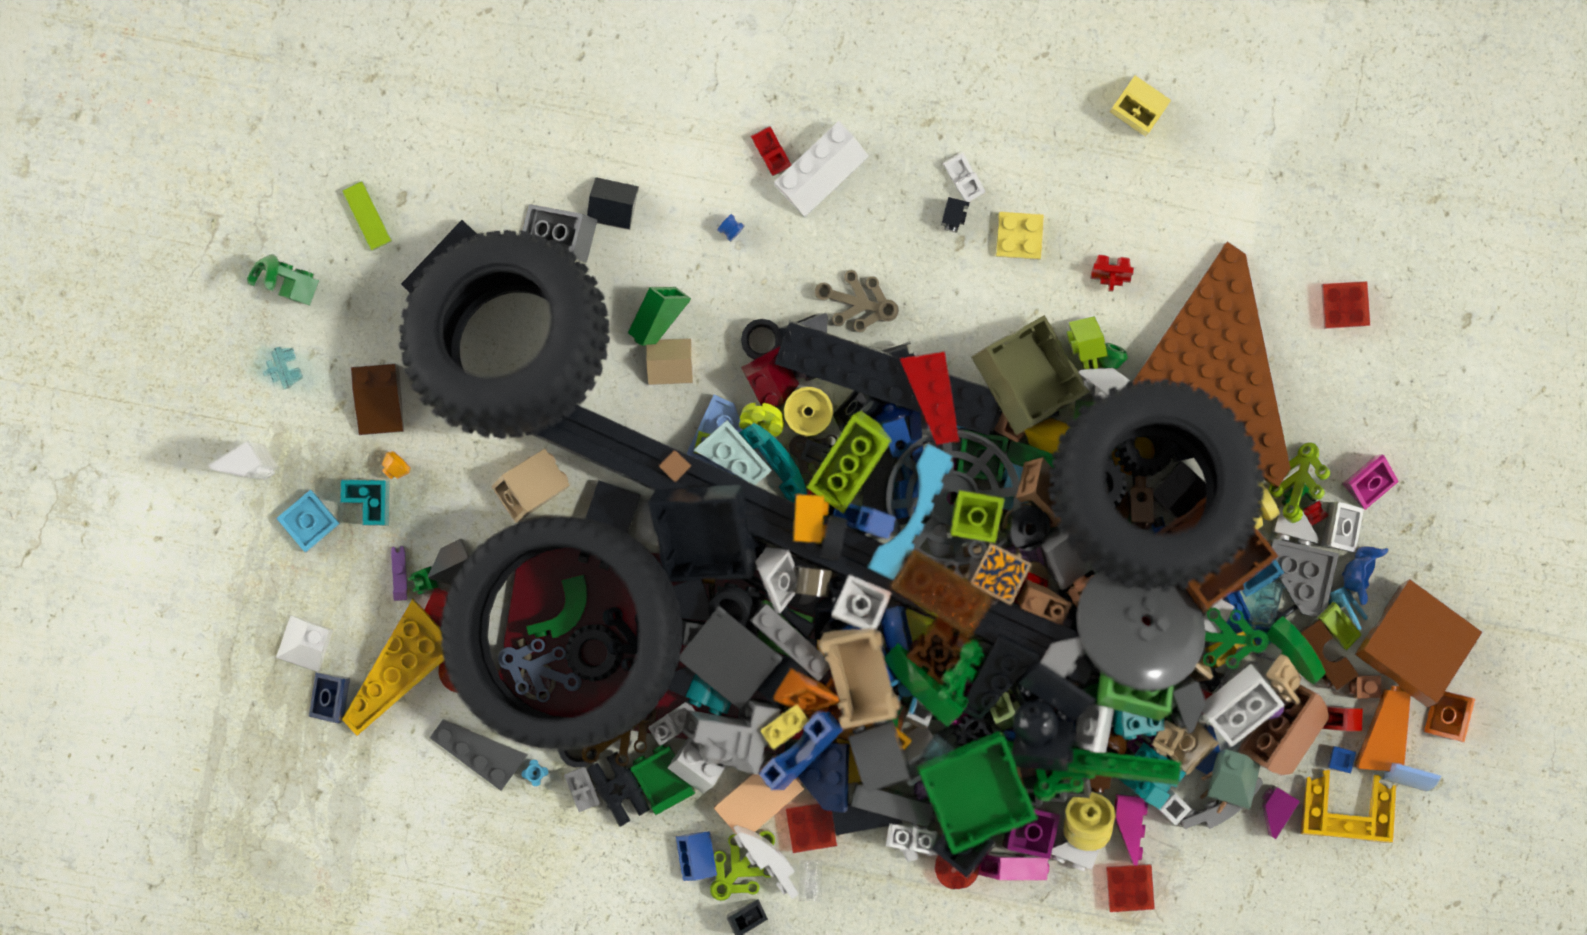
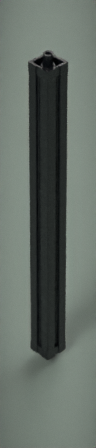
M578 404L574 406L576 410L568 417L565 415L561 416L563 420L559 423L556 422V425L551 427L548 424V429L542 431L540 428V432L536 434L532 431V436L653 491L741 485L752 536L781 549L789 550L790 553L838 575L846 577L850 575L891 592V599L935 619L940 615L953 627L981 640L994 644L999 633L1040 652V657L1036 662H1040L1052 643L1080 638L1079 632L1072 628L1024 610L1019 604L1012 602L1009 605L1000 599L997 604L990 605L978 613L977 621L972 627H960L955 621L956 610L948 598L942 596L941 587L944 584H951L954 587V594L963 605L965 595L952 576L948 575L944 570L911 555L909 557L905 555L902 561L905 567L900 577L895 576L894 580L868 568L877 547L884 543L847 526L839 561L821 558L825 538H822L821 543L794 542L796 503ZM674 450L691 465L677 482L673 481L659 467ZM823 516V524L828 525L829 518ZM946 586L943 588L944 594L949 595L951 594L952 589L951 587ZM982 591L974 597L973 606L985 599L987 593ZM992 595L988 596V600L990 602H995L997 600V598ZM965 612L962 614L964 621L970 620L971 616L969 613ZM1085 652L1082 657L1078 655L1074 661L1077 666L1070 676L1065 675V678L1080 685H1086L1090 674L1093 673L1100 677L1101 670Z

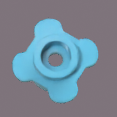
M535 759L531 760L528 768L522 771V777L532 782L533 786H539L541 779L548 775V769L540 766Z

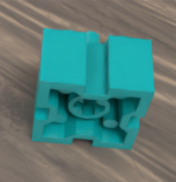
M1143 742L1134 755L1137 757L1169 760L1157 753L1153 747ZM1182 769L1180 773L1179 783L1186 774ZM1118 778L1126 786L1134 790L1142 799L1158 809H1161L1169 798L1170 794L1167 792L1170 787H1177V785Z

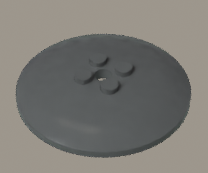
M1103 571L1100 574L1096 573L1084 587L1077 609L1079 635L1093 663L1113 681L1128 688L1142 691L1162 690L1177 684L1187 677L1195 668L1202 655L1205 643V624L1202 611L1186 589L1181 590L1179 585L1170 587L1168 592H1162L1161 587H1152L1151 591L1146 592L1144 591V586L1142 588L1136 587L1135 584L1133 588H1129L1125 584L1120 583L1119 579L1116 582L1108 580L1109 577L1105 576ZM1142 616L1150 620V626H1145L1142 623Z

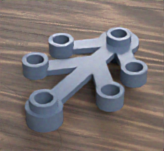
M535 639L531 644L518 650L512 647L501 650L498 655V662L502 668L510 670L516 683L515 690L519 694L527 693L529 691V684L523 680L518 667L528 671L537 691L536 698L540 702H546L550 698V692L545 689L540 675L563 683L564 687L569 691L579 689L582 684V679L574 673L565 675L543 666L565 657L566 650L561 646L555 647L552 652L532 661L525 660L522 657L534 651H543L545 642L542 639ZM536 641L542 643V648L539 650L534 647ZM557 649L563 651V656L560 658L555 655ZM507 654L513 656V661L511 663H508L505 660ZM570 678H574L576 680L575 686H570L568 684V680ZM520 683H524L526 685V690L524 692H521L518 689ZM541 691L547 693V698L544 700L539 697Z

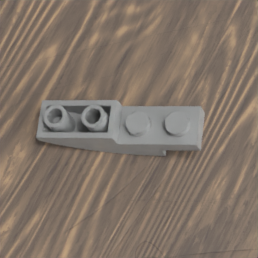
M1260 777L1257 778L1254 795L1263 783ZM1214 800L1204 804V809L1196 812V809H1192L1180 823L1184 829L1205 822L1206 827L1211 829L1234 816L1243 807L1227 803L1221 813L1218 814L1217 809L1222 801L1220 800L1217 803Z

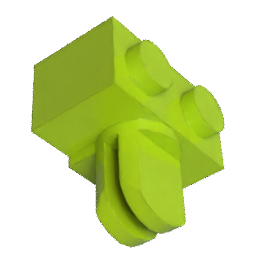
M1095 316L1069 322L1070 331H1066L1068 342L1072 346L1073 354L1078 355L1083 370L1089 369L1088 360H1090L1092 369H1098L1097 358L1107 356L1104 335Z

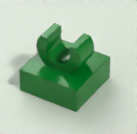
M431 566L414 572L409 577V581L413 580L416 587L413 589V592H417L418 595L439 587L437 581L427 578L431 571Z

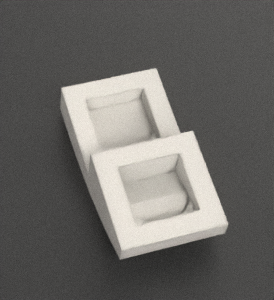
M963 152L943 163L964 201L969 202L985 193L976 173L973 172Z

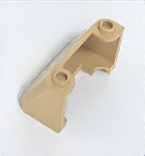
M875 628L824 633L819 644L822 654L827 653L825 658L826 661H829L840 700L838 706L841 708L843 715L840 717L842 729L895 718L897 710L900 709L898 697L893 695L880 646L883 645L880 631L876 632Z

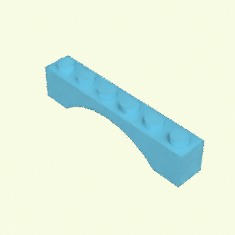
M928 444L925 446L916 464L919 476V494L914 513L907 525L897 536L877 547L869 563V569L894 580L895 576L900 577L905 567L902 561L905 555L910 556L914 548V544L911 542L915 535H920L924 527L921 521L924 515L928 516L934 506L931 500L934 494L939 495L944 483L940 481L944 473L948 475L953 466V462L950 461L951 455Z

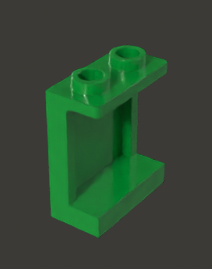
M664 744L653 749V755L645 758L643 755L633 760L634 765L630 767L647 796L655 815L696 793L693 786L668 769V766L675 757V753L670 745L665 747Z

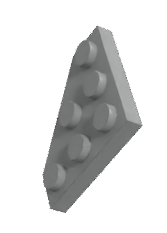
M1272 538L1271 547L1278 554L1276 561L1284 571L1279 580L1301 614L1318 617L1328 605L1339 553Z

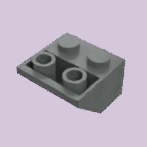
M1189 675L1173 685L1171 704L1173 712L1170 713V716L1175 725L1178 724L1180 729L1191 733L1195 729L1206 701L1198 681Z

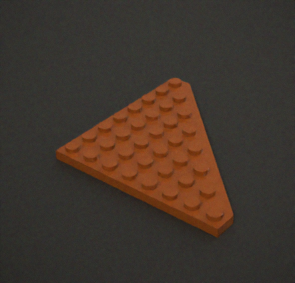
M1227 241L1133 382L1137 385V383L1143 382L1144 379H1151L1152 383L1154 380L1162 381V379H1169V384L1173 381L1177 382L1178 386L1180 382H1185L1187 386H1193L1194 391L1199 387L1209 393L1210 399L1213 396L1219 398L1224 403L1222 407L1224 409L1230 407L1236 415L1234 419L1237 422L1242 420L1245 424L1244 426L1247 430L1244 433L1246 436L1252 435L1255 446L1252 447L1253 452L1259 451L1261 464L1257 466L1258 469H1263L1265 481L1278 488L1291 469L1247 257L1244 252Z

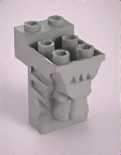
M750 698L739 710L738 718L687 710L682 732L694 742L699 743V754L705 763H722L725 766H735L737 770L758 775L759 768H762L764 762L763 749L768 743L761 730L782 714L780 713L781 710L769 701Z

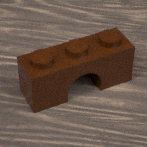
M1316 619L1299 631L1320 659L1326 672L1321 680L1328 689L1338 690L1359 675L1346 656H1341L1331 662L1324 657V645L1333 637L1321 620Z

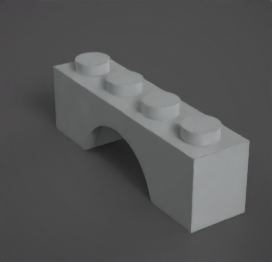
M763 603L749 619L755 627L784 650L816 681H819L831 668L825 656L767 604Z

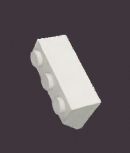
M1250 664L1205 700L1206 703L1202 712L1228 744L1233 747L1285 704L1253 665Z

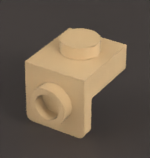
M1165 719V730L1158 731L1152 745L1155 746L1154 750L1163 756L1167 754L1172 756L1185 730L1180 729L1178 725Z

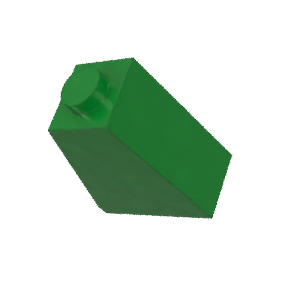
M649 287L628 334L639 345L657 344L688 305L691 298L677 287Z

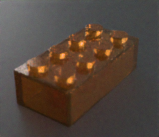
M915 548L890 586L894 592L968 638H971L994 601L992 595Z

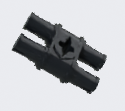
M616 751L606 757L615 773L614 779H607L598 762L586 769L596 785L594 787L595 792L597 791L605 805L604 808L607 811L610 810L618 826L621 827L631 821L621 804L625 798L630 800L639 816L649 811L650 808L641 794L642 787H639L631 769L626 766L620 767L617 765L615 758L619 753ZM619 757L618 762L621 764L624 763L622 758ZM617 783L619 786L627 784L622 789L623 794L620 795L618 792L610 794L615 788L614 784Z

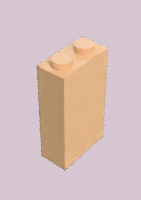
M774 754L763 764L762 768H759V772L777 755ZM752 773L717 803L714 809L734 832L733 827L736 825L755 832L804 790L803 783L797 777L785 790H771L759 774Z

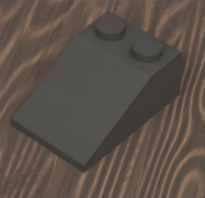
M529 204L523 231L532 234L533 238L537 234L544 236L548 244L552 240L558 242L563 247L562 252L567 249L577 256L575 261L587 263L597 219L581 213Z

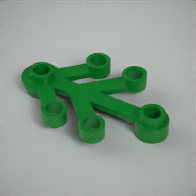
M1210 608L1208 610V619L1214 621L1223 633L1205 632V641L1222 642L1211 653L1204 655L1203 662L1205 665H1215L1217 659L1235 644H1243L1245 646L1235 655H1229L1226 658V665L1232 669L1238 667L1239 662L1252 651L1259 653L1268 647V636L1261 630H1253L1243 618L1241 611L1233 610L1230 613V620L1233 623H1237L1246 636L1236 635L1221 617V613L1217 608ZM1216 610L1218 617L1216 619L1210 618V611ZM1233 613H1240L1241 619L1234 621L1232 619ZM1255 637H1260L1262 640L1259 646L1253 644ZM1208 655L1214 657L1212 664H1208L1205 661ZM1231 657H1234L1237 660V664L1235 666H1230L1228 664V660Z
M976 641L967 642L962 647V658L954 671L948 670L943 677V681L950 685V687H944L939 694V699L946 703L952 699L963 710L968 703V699L962 695L966 679L974 682L979 673V670L970 667V663L979 665L984 657L981 647L978 646Z
M1074 746V749L1087 750L1081 747ZM1034 769L1036 770L1038 782L1034 784L1033 792L1040 801L1051 800L1055 793H1079L1083 790L1084 785L1081 778L1093 779L1096 775L1052 770V775L1047 779L1045 770ZM1071 779L1070 783L1057 784L1060 780Z

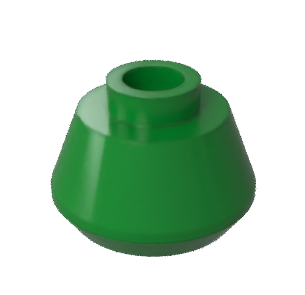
M1105 343L1107 356L1099 358V361L1102 363L1101 366L1103 368L1119 369L1128 359L1126 350L1115 344Z

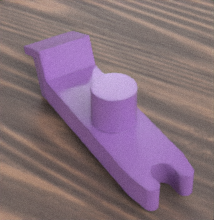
M400 546V552L397 553L396 548L392 547L394 601L407 600L408 587L405 549L403 546Z

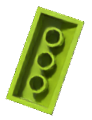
M862 411L854 414L807 488L818 496H824L826 502L841 513H845L888 447L891 439L881 425Z

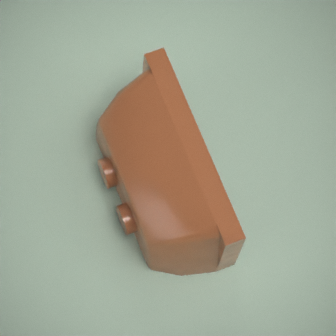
M1300 684L1293 691L1300 700L1298 705L1292 702H1283L1285 705L1282 714L1277 718L1266 719L1247 735L1237 750L1238 753L1248 756L1258 765L1279 775H1287L1294 772L1329 718L1327 706L1322 697Z

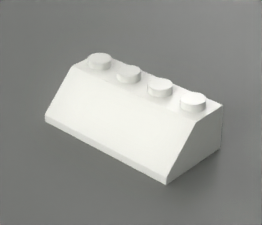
M838 121L774 181V186L806 217L869 156L855 137Z
M250 441L243 443L209 465L212 470L259 480L270 478L275 474L274 470L279 468L265 445Z

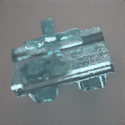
M274 348V351H271L273 361H266L268 369L263 371V375L271 376L273 383L279 381L280 378L283 390L302 380L303 376L299 367L288 370L286 363L296 359L293 348Z

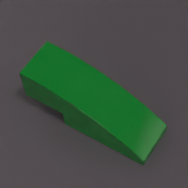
M1282 616L1272 625L1266 635L1269 641L1282 651L1281 654L1288 657L1297 672L1315 685L1325 675V669L1305 637L1293 624Z

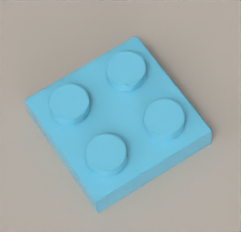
M309 490L276 518L304 552H308L340 525L339 521L313 490Z

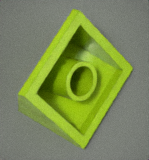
M959 490L953 507L950 534L995 543L1004 498Z

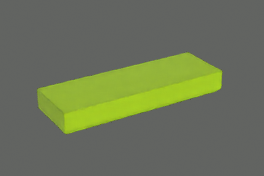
M363 181L343 190L342 192L370 249L374 251L392 242Z

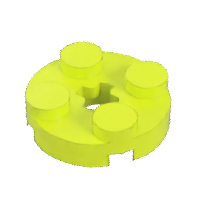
M750 403L742 409L739 427L742 430L755 423L774 437L782 433L785 421H783L782 412L776 407L763 403L762 406H755L756 403Z

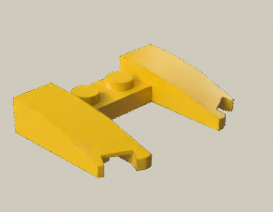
M1330 770L1322 771L1323 777L1311 781L1310 776L1306 778L1300 835L1328 836L1380 843L1393 842L1396 802L1395 785H1392L1389 789L1379 783L1381 776L1373 775L1369 817L1328 813Z

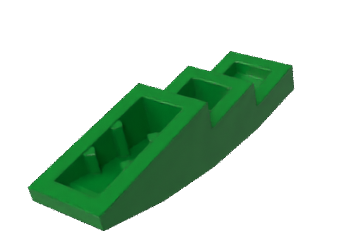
M897 643L884 656L885 662L906 688L935 717L948 727L961 715L963 708L952 699L947 703L939 699V694L944 686L927 674L928 667L923 665L920 668L907 658L908 651Z

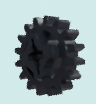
M968 714V717L960 718L962 723L955 725L959 731L953 733L954 736L958 737L954 745L960 744L962 747L967 745V743L979 740L978 737L972 735L977 733V736L984 738L1002 730L1001 728H995L996 723L995 721H990V714L981 720ZM973 722V724L971 725V729L966 730L967 727Z

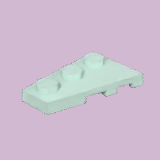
M728 420L694 449V451L754 485L772 471Z

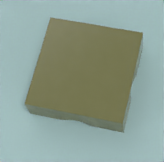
M1045 315L1013 334L987 346L971 357L1016 435L1090 392L1084 385V381L1076 367L1065 354L1060 340Z

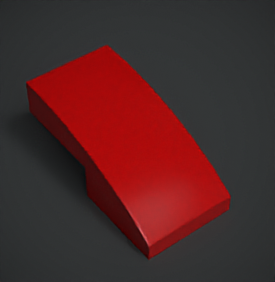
M771 126L750 136L772 176L791 166Z

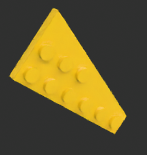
M414 598L409 603L342 719L356 736L445 660L441 646V628Z

